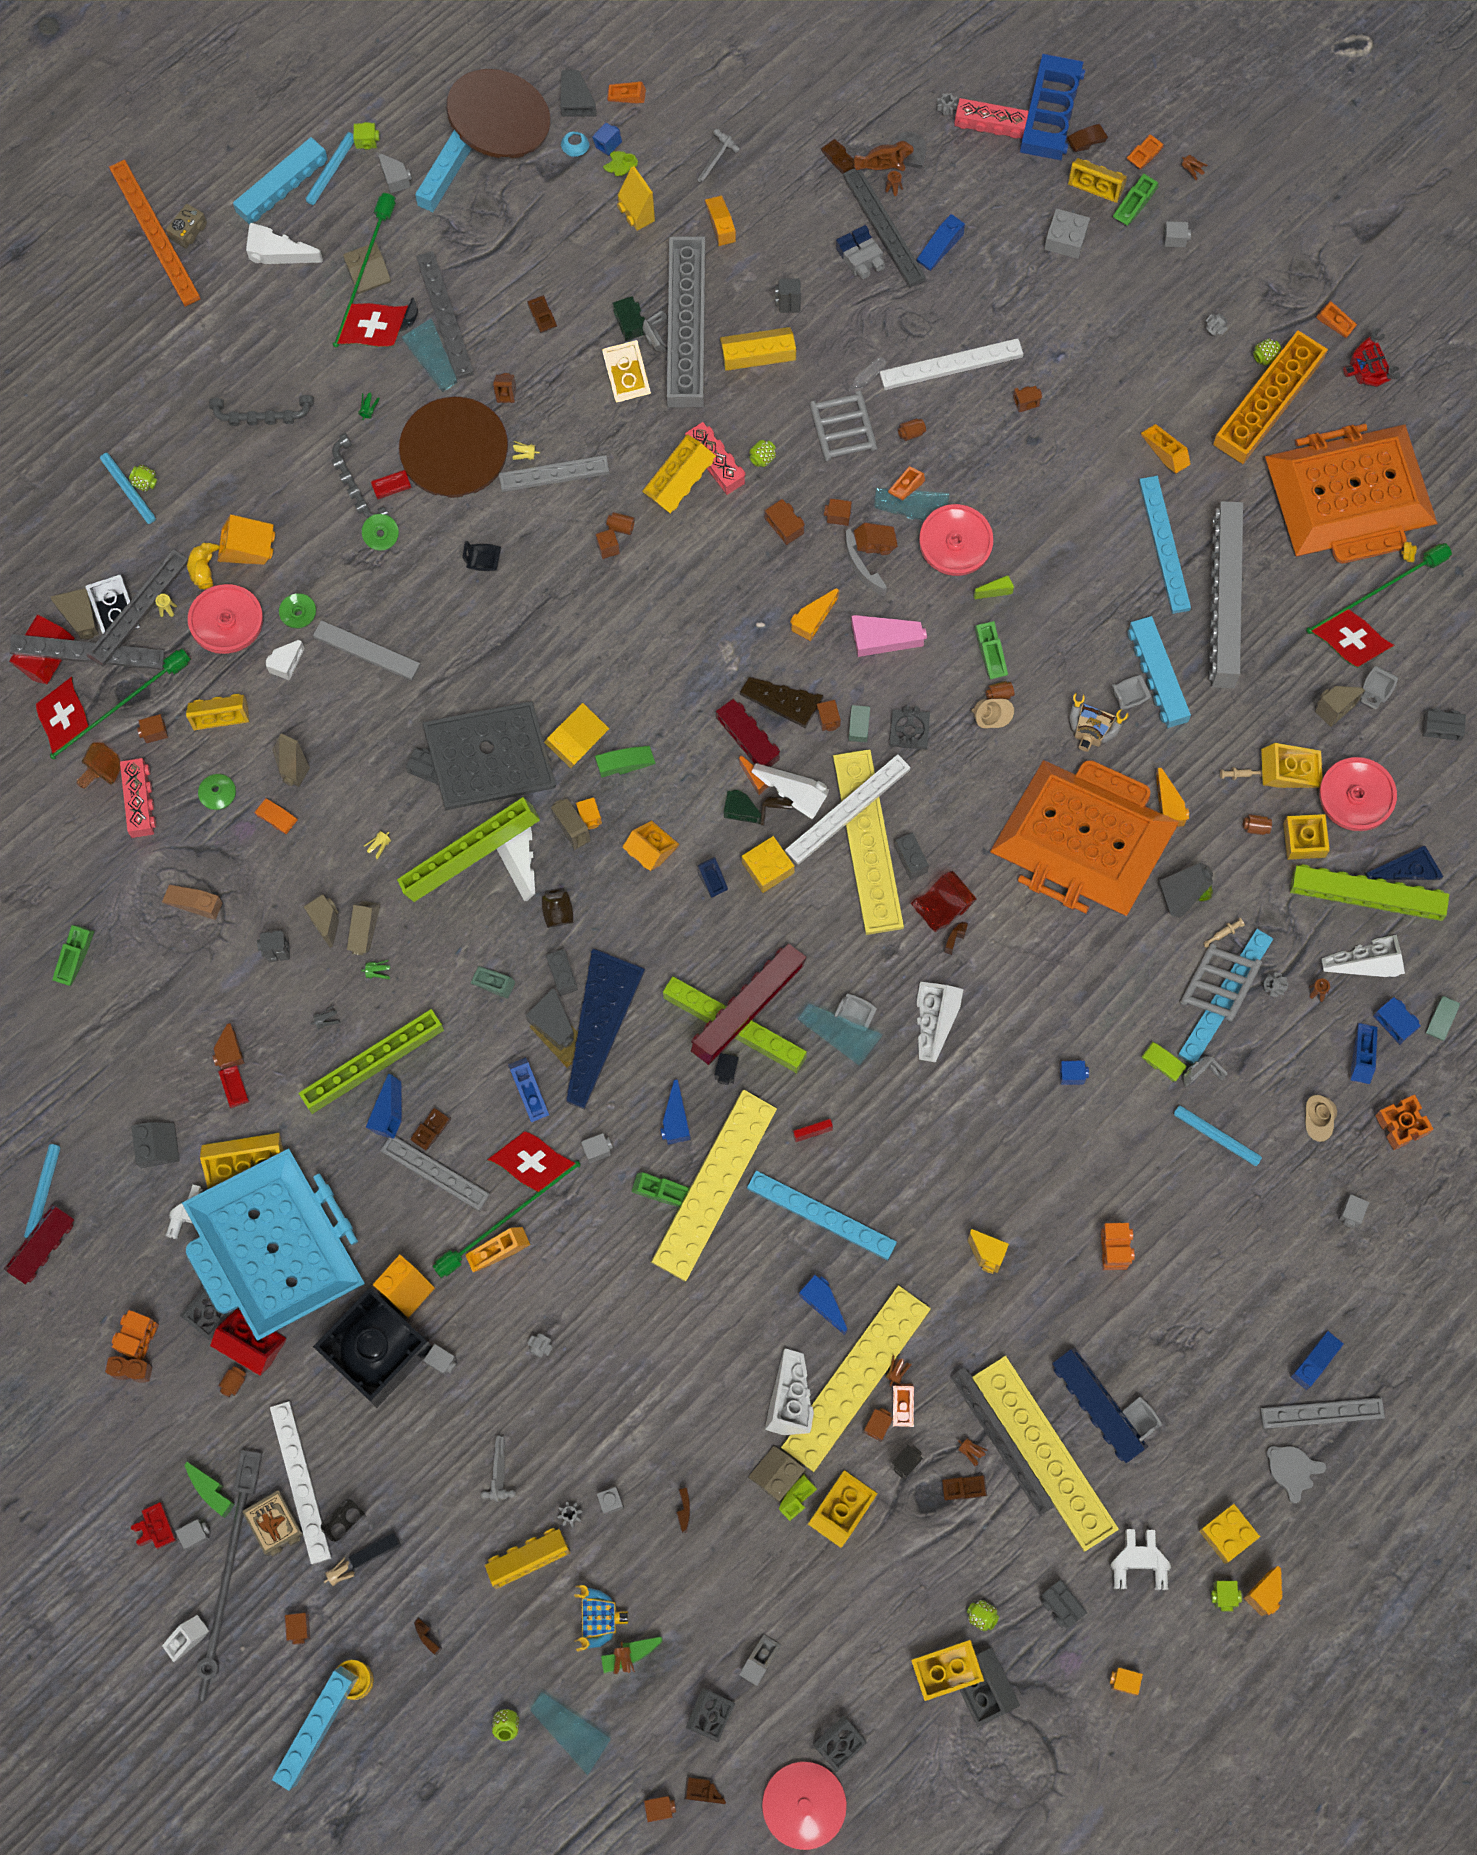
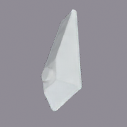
M250 223L246 248L249 260L264 264L322 263L323 258L320 250L302 242H297L296 244L284 234L280 237L273 234V230L268 227Z
M757 763L751 771L768 786H775L781 797L791 799L793 801L792 806L811 819L815 817L829 792L827 786L820 781L816 782L810 778Z
M531 827L497 848L524 901H528L535 895L534 870L530 869L531 858H533V852H529V840H532Z
M1397 935L1371 940L1372 944L1364 947L1360 944L1355 946V949L1351 952L1341 951L1322 958L1323 969L1325 972L1379 977H1396L1400 974H1405Z
M920 982L917 996V1007H920V1017L917 1018L921 1029V1034L918 1037L919 1060L936 1062L960 1009L963 989L949 985Z
M786 1348L783 1350L765 1430L781 1435L811 1432L814 1413L813 1407L810 1404L809 1397L811 1395L810 1389L807 1386V1371L803 1353Z

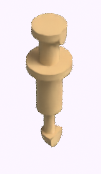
M1232 767L1231 771L1220 770L1221 779L1232 777V780H1236L1237 777H1251L1255 774L1262 776V770H1236V767Z
M1238 918V921L1232 925L1228 922L1226 924L1227 927L1214 934L1213 938L1204 942V947H1209V943L1214 940L1219 941L1230 933L1235 934L1234 930L1236 928L1245 926L1243 920Z

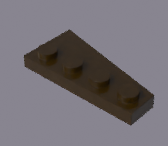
M752 677L747 679L740 691L741 696L803 728L807 727L817 710V704L821 703L823 699L821 694L815 695L801 689L799 691L784 685L778 686L772 684V682Z

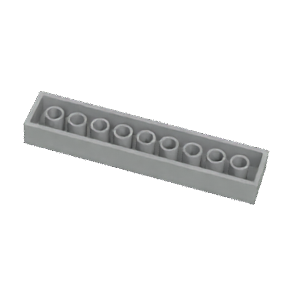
M669 237L668 407H704L705 237Z
M1221 501L1219 508L1215 509V516L1212 519V527H1215V531L1212 534V544L1215 545L1211 555V560L1214 561V567L1212 566L1211 578H1214V581L1211 584L1213 600H1211L1210 611L1213 612V618L1210 619V629H1213L1209 642L1210 646H1212V652L1209 655V663H1212V668L1209 670V680L1212 681V687L1235 688L1240 675L1243 503Z

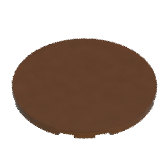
M497 69L475 70L460 77L449 91L446 109L448 121L452 129L458 133L460 139L465 144L482 154L500 158V156L510 157L511 159L523 157L525 154L537 150L547 137L550 128V112L547 103L534 86L513 73Z
M445 397L425 404L406 422L399 441L400 459L408 477L422 490L436 496L441 495L448 498L463 497V495L477 493L491 484L502 471L508 452L507 434L500 418L483 403L466 397Z

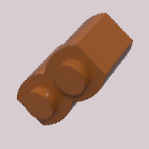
M114 1356L108 1358L105 1372L118 1380L132 1379L135 1382L145 1383L150 1381L152 1366L143 1360H126L122 1357Z

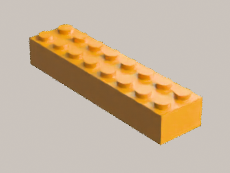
M1297 330L1217 433L1213 445L1244 464L1324 361L1328 349Z

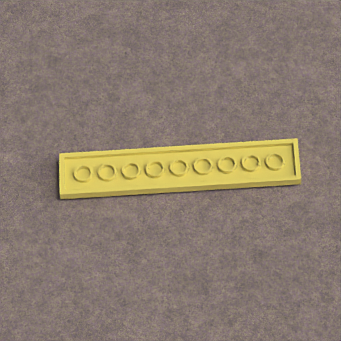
M871 750L833 755L842 802L875 774ZM878 797L846 824L866 935L904 929L881 803Z
M744 1089L741 1091L651 1263L677 1278L687 1281L777 1108Z
M898 1285L811 1407H813L814 1414L811 1432L790 1435L781 1449L814 1473L891 1366L893 1355L896 1359L931 1308Z
M1004 1356L972 1377L974 1383L984 1394L985 1400L995 1411L996 1417L1006 1428L1007 1434L1017 1445L1018 1451L1028 1462L1029 1468L1039 1479L1044 1491L1050 1496L1053 1505L1084 1552L1118 1531L1117 1525L1007 1357Z

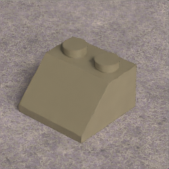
M376 242L373 244L358 286V294L391 282ZM369 245L343 254L354 286Z
M1335 686L1331 690L1327 689L1321 694V699L1317 702L1318 706L1315 712L1332 727L1358 704L1365 690L1361 687Z
M321 895L305 905L304 909L329 948L333 947L339 920L336 915L339 912L330 898L326 899L324 895Z
M773 1446L748 1478L780 1504L792 1486L803 1476L805 1469L786 1453Z

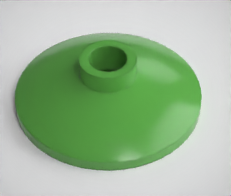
M385 514L372 515L363 524V540L367 546L374 550H387L398 539L399 531L396 522ZM380 530L384 532V535L381 537L377 535V532Z
M292 594L286 597L279 607V616L282 622L291 628H303L309 625L316 615L315 603L309 596L304 594ZM297 612H302L301 615L296 616Z
M213 774L206 777L198 789L201 803L212 810H221L228 807L236 795V787L233 781L222 774ZM215 787L219 788L217 792H213Z

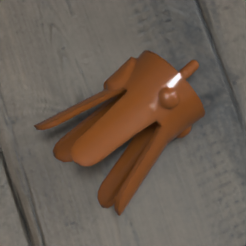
M1188 155L1186 158L1182 157L1184 159L1182 167L1187 169L1197 181L1195 171L1203 175L1205 172L1201 168L1208 165L1198 161L1191 155Z
M891 171L887 176L885 192L887 193L890 187L893 186V194L897 196L898 185L903 190L902 176L898 171Z
M1318 979L1309 986V988H1314L1310 998L1313 999L1316 995L1320 994V1001H1324L1326 992L1329 994L1330 983L1326 979Z
M894 1355L890 1371L886 1376L887 1379L891 1380L890 1387L893 1382L900 1384L902 1376L912 1365L908 1363L903 1365L904 1359H900L898 1362V1358L895 1359Z
M968 1438L963 1443L958 1440L962 1444L958 1451L965 1454L971 1463L977 1466L978 1461L973 1455L981 1458L986 1455L982 1450H988L974 1444Z
M621 1642V1648L614 1649L615 1664L613 1674L619 1673L620 1661L623 1672L630 1673V1665L633 1672H635L630 1658V1647L623 1648V1642Z

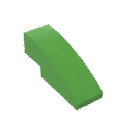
M1143 173L1135 187L1131 188L1113 215V218L1128 226L1159 187L1158 182Z
M995 622L974 626L989 679L1007 676L1008 671Z
M650 746L626 748L595 756L601 778L616 773L622 775L655 764Z
M79 925L71 926L67 942L62 946L53 981L68 986L72 985L89 949L94 934L93 930Z
M641 1172L637 1173L631 1192L680 1207L690 1188Z
M186 1462V1471L199 1495L213 1510L226 1518L235 1504L219 1494L223 1486L192 1464Z
M662 1637L624 1643L623 1648L630 1647V1658L632 1664H635L652 1653L663 1641ZM615 1655L601 1656L604 1674L613 1672Z

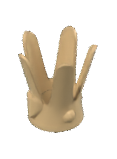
M345 1557L333 1569L325 1572L328 1579L324 1583L329 1581L334 1586L342 1580L354 1577V1571L342 1574L348 1569L349 1561L341 1564Z

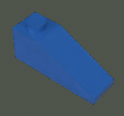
M950 214L917 258V262L931 271L964 235L965 223Z
M1358 1023L1351 1065V1081L1371 1083L1376 1069L1378 1027Z
M525 1057L508 1064L530 1121L534 1122L548 1116V1110L527 1058Z
M678 1080L673 1082L663 1119L664 1128H660L662 1140L666 1139L667 1145L690 1140Z
M814 1275L799 1292V1296L845 1335L847 1327L833 1293L828 1286L829 1282L822 1276L818 1278Z
M1327 1331L1292 1374L1291 1378L1307 1390L1321 1375L1344 1343Z

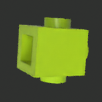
M375 123L354 124L353 139L356 149L377 148V141H380V132L376 130Z
M1237 1581L1214 1582V1590H1211V1602L1215 1603V1608H1221V1612H1232L1233 1608L1238 1607L1239 1603L1242 1602L1241 1590H1238Z

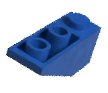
M388 1074L371 1116L368 1119L366 1128L377 1135L394 1139L402 1121L401 1081Z

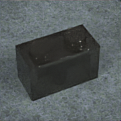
M907 1445L891 1463L890 1468L906 1481L922 1463V1452L914 1445L912 1447Z

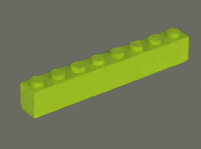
M522 797L398 878L397 881L403 894L413 902L419 900L540 821L533 805Z
M1296 865L1290 893L1438 921H1443L1447 916L1449 894L1444 893L1442 890L1435 889L1431 891L1426 890L1422 886L1410 887L1401 882L1388 883L1384 879L1372 880L1363 875L1351 876L1346 872L1334 873L1325 868L1313 869L1308 865Z
M673 976L663 991V998L706 1023L709 1021L713 1022L719 1010L727 1007ZM753 1021L735 1038L795 1073H798L807 1058V1051Z
M430 1009L298 1094L311 1114H314L443 1032V1026L433 1010Z

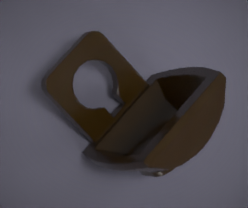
M769 796L762 804L761 826H765L766 807L796 810L792 806L793 801L786 797Z
M564 888L545 891V895L542 896V910L547 928L572 924L574 921L573 908L568 892H564Z

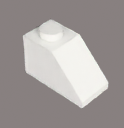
M297 640L274 649L272 655H269L266 660V667L269 673L290 680L305 649L302 641Z
M196 1615L179 1625L162 1647L172 1661L175 1662L196 1646L207 1635L209 1630L199 1616Z

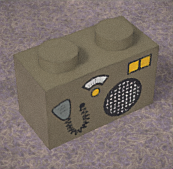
M186 203L166 228L169 239L187 249L195 241L199 232L203 231L206 227L207 221L204 213Z

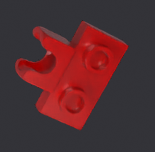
M161 1502L142 1510L145 1521L143 1520L131 1526L133 1531H143V1536L136 1541L138 1546H143L153 1541L156 1549H159L177 1541Z

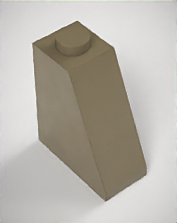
M86 588L51 596L55 607L80 639H91L99 635L95 612Z
M566 798L565 800L556 801L551 807L552 814L573 849L576 850L589 843L591 840L588 827L569 800Z
M360 901L353 905L347 950L352 951V954L364 955V953L370 951L380 910L379 903Z

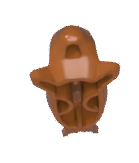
M899 141L894 145H879L873 148L865 157L856 155L854 157V166L856 170L864 168L872 170L897 168L900 171H904L905 165L903 161L913 153L914 148L906 141Z

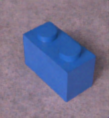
M1395 997L1381 1007L1373 1016L1399 1045L1413 1035L1421 1026L1418 1018L1410 1014L1406 1010L1404 1003Z

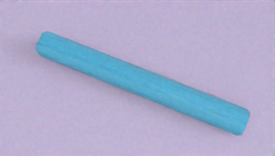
M348 132L322 171L306 197L308 204L314 205L354 143L353 133Z
M108 453L101 455L102 463L147 524L156 520L155 516Z
M1178 1106L1175 1110L1174 1115L1252 1165L1257 1166L1262 1159L1260 1155L1187 1109Z
M50 1144L48 1147L25 1230V1238L28 1237L41 1220L60 1151L58 1145Z

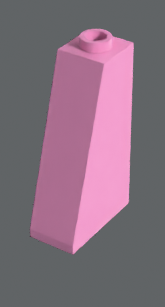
M857 615L851 617L858 657L924 646V639H927L926 629L922 628L921 622Z

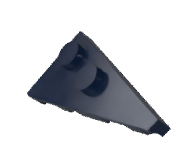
M1426 846L1420 847L1367 872L1365 875L1368 879L1441 880L1444 877Z

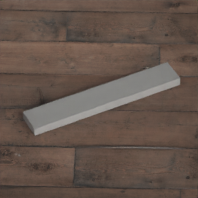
M603 455L499 473L502 492L610 473L607 456Z
M322 620L313 634L314 639L413 681L421 666L419 662Z
M396 1137L394 1139L388 1138L381 1149L383 1154L479 1212L490 1197L488 1192Z
M1382 1398L1260 1409L1263 1429L1385 1418Z

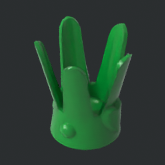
M362 393L361 408L358 414L363 417L362 420L365 418L371 419L380 398H377L370 407L372 394L368 393L363 403L364 394Z

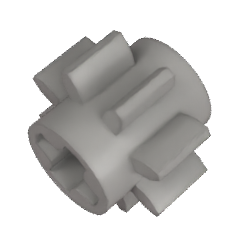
M942 93V97L937 98V111H941L943 115H952L953 110L958 108V98H954L952 93Z
M1217 313V315L1211 314L1206 319L1208 322L1206 329L1214 336L1217 334L1223 335L1228 329L1226 327L1228 320L1220 313Z
M1274 972V975L1268 974L1264 981L1265 992L1270 993V996L1278 997V994L1284 995L1288 988L1287 978L1282 977L1281 973Z
M540 1333L536 1337L531 1335L527 1343L530 1346L529 1352L540 1358L544 1354L548 1356L553 1348L549 1345L551 1339Z
M566 1502L564 1509L559 1507L562 1515H559L557 1518L564 1519V1527L567 1523H570L572 1528H574V1522H581L578 1515L582 1514L583 1511H576L577 1503L572 1507ZM568 1510H571L573 1513H575V1515L572 1516L573 1519L569 1520L568 1517H565V1515L568 1514Z

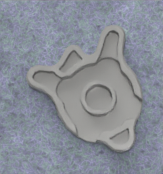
M1272 1446L1266 1452L1270 1464V1474L1279 1485L1285 1488L1291 1503H1298L1301 1500L1302 1491L1313 1487L1310 1475L1322 1474L1326 1471V1465L1323 1462L1312 1461L1303 1451L1295 1447L1279 1448Z

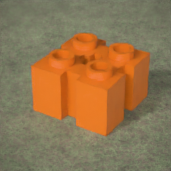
M1415 1094L1401 1100L1396 1107L1394 1104L1390 1105L1375 1115L1382 1130L1388 1129L1389 1134L1386 1137L1393 1150L1407 1145L1412 1140V1137L1416 1141L1429 1135L1434 1130L1427 1116L1421 1117L1419 1111L1422 1107Z
M1105 1223L1101 1229L1103 1270H1127L1129 1265L1132 1264L1135 1254L1134 1248L1130 1246L1131 1240H1133V1229L1129 1228V1223Z
M128 1310L127 1314H124L121 1319L120 1325L123 1327L120 1333L116 1332L113 1336L112 1348L133 1359L144 1360L149 1348L148 1345L151 1339L153 1340L159 1325L151 1318Z

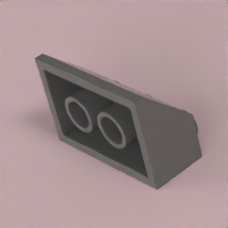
M992 1648L976 1655L984 1681L959 1689L977 1727L1020 1706Z

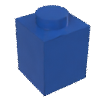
M605 123L592 136L596 149L607 155H610L622 142L620 130L608 123Z
M1061 1061V1085H1082L1085 1083L1086 1078H1089V1067H1085V1061Z

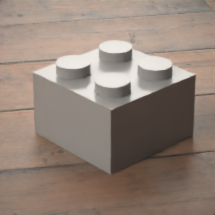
M1056 209L1044 250L1079 259L1089 228L1090 217Z

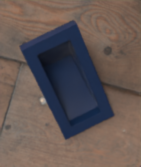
M715 857L697 865L698 875L711 898L728 890Z

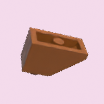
M509 373L496 374L493 386L497 403H515V376Z
M231 1023L227 1024L214 1046L215 1055H212L215 1065L219 1066L222 1070L235 1065L245 1064L234 1027Z

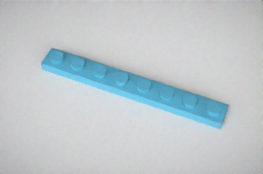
M1158 476L1141 478L1139 484L1171 612L1175 614L1190 611L1191 606Z
M1256 929L1240 956L1252 961L1256 959L1261 960L1273 938ZM1235 963L1230 972L1247 977L1251 968ZM1225 979L1220 988L1238 994L1243 984ZM1216 994L1211 1004L1230 1010L1234 1000ZM1206 1010L1178 1056L1192 1065L1198 1061L1225 1016Z
M758 1171L754 1173L747 1187L748 1190L887 1261L897 1244L896 1241Z

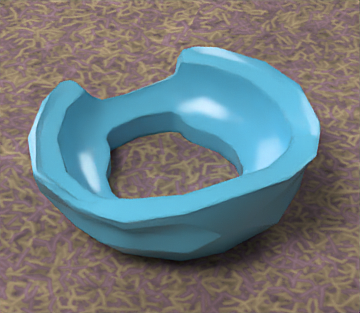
M573 131L563 137L561 148L571 157L580 156L589 149V141L584 134ZM573 134L581 136L582 141L578 145H572L568 142L569 137Z

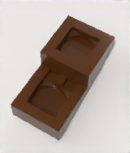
M1096 124L1069 135L1066 139L1074 152L1088 150L1093 144L1105 142L1108 136L1101 125Z
M836 139L821 148L827 159L842 174L855 168L854 158L846 153V148Z
M544 295L527 301L540 333L557 327Z
M433 1108L425 1122L420 1124L410 1140L427 1151L445 1129L451 1118L437 1108Z
M984 1475L942 1480L945 1501L987 1497Z
M687 1487L679 1490L684 1510L677 1512L682 1534L687 1533L690 1521V1500Z

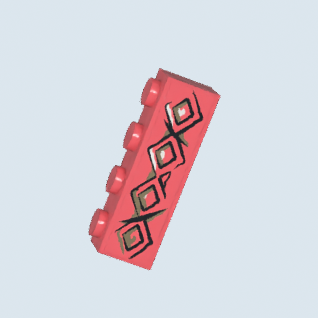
M960 98L955 117V126L962 129L968 128L979 132H989L995 135H1006L1012 138L1023 139L1029 111Z
M702 422L685 433V436L687 434L716 455L711 466L706 469L726 495L745 484L746 474L744 470L735 464V459L731 453H727L724 450L723 443L714 437V432L710 426L707 427Z
M143 758L121 761L120 767L127 831L131 838L154 835L156 820L154 816L152 817L154 802L153 799H150L152 785L150 781L148 782V775H150L149 764H146Z

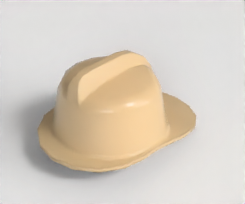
M983 699L976 704L975 708L971 709L977 724L981 728L1004 727L1009 724L1014 715V707L1007 699Z
M1314 1095L1306 1103V1130L1313 1140L1318 1142L1326 1141L1333 1133L1337 1108L1330 1098Z

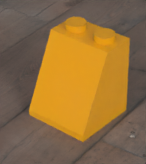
M230 514L221 529L217 561L265 565L267 560L272 558L273 548H271V542L273 543L275 538L273 524Z
M401 1255L392 1262L373 1284L376 1290L408 1319L435 1289Z

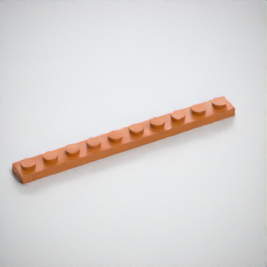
M125 159L109 166L112 175L184 307L200 300L197 290Z

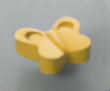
M1411 542L1404 543V551L1401 552L1404 555V560H1407V562L1415 561L1417 546H1412Z

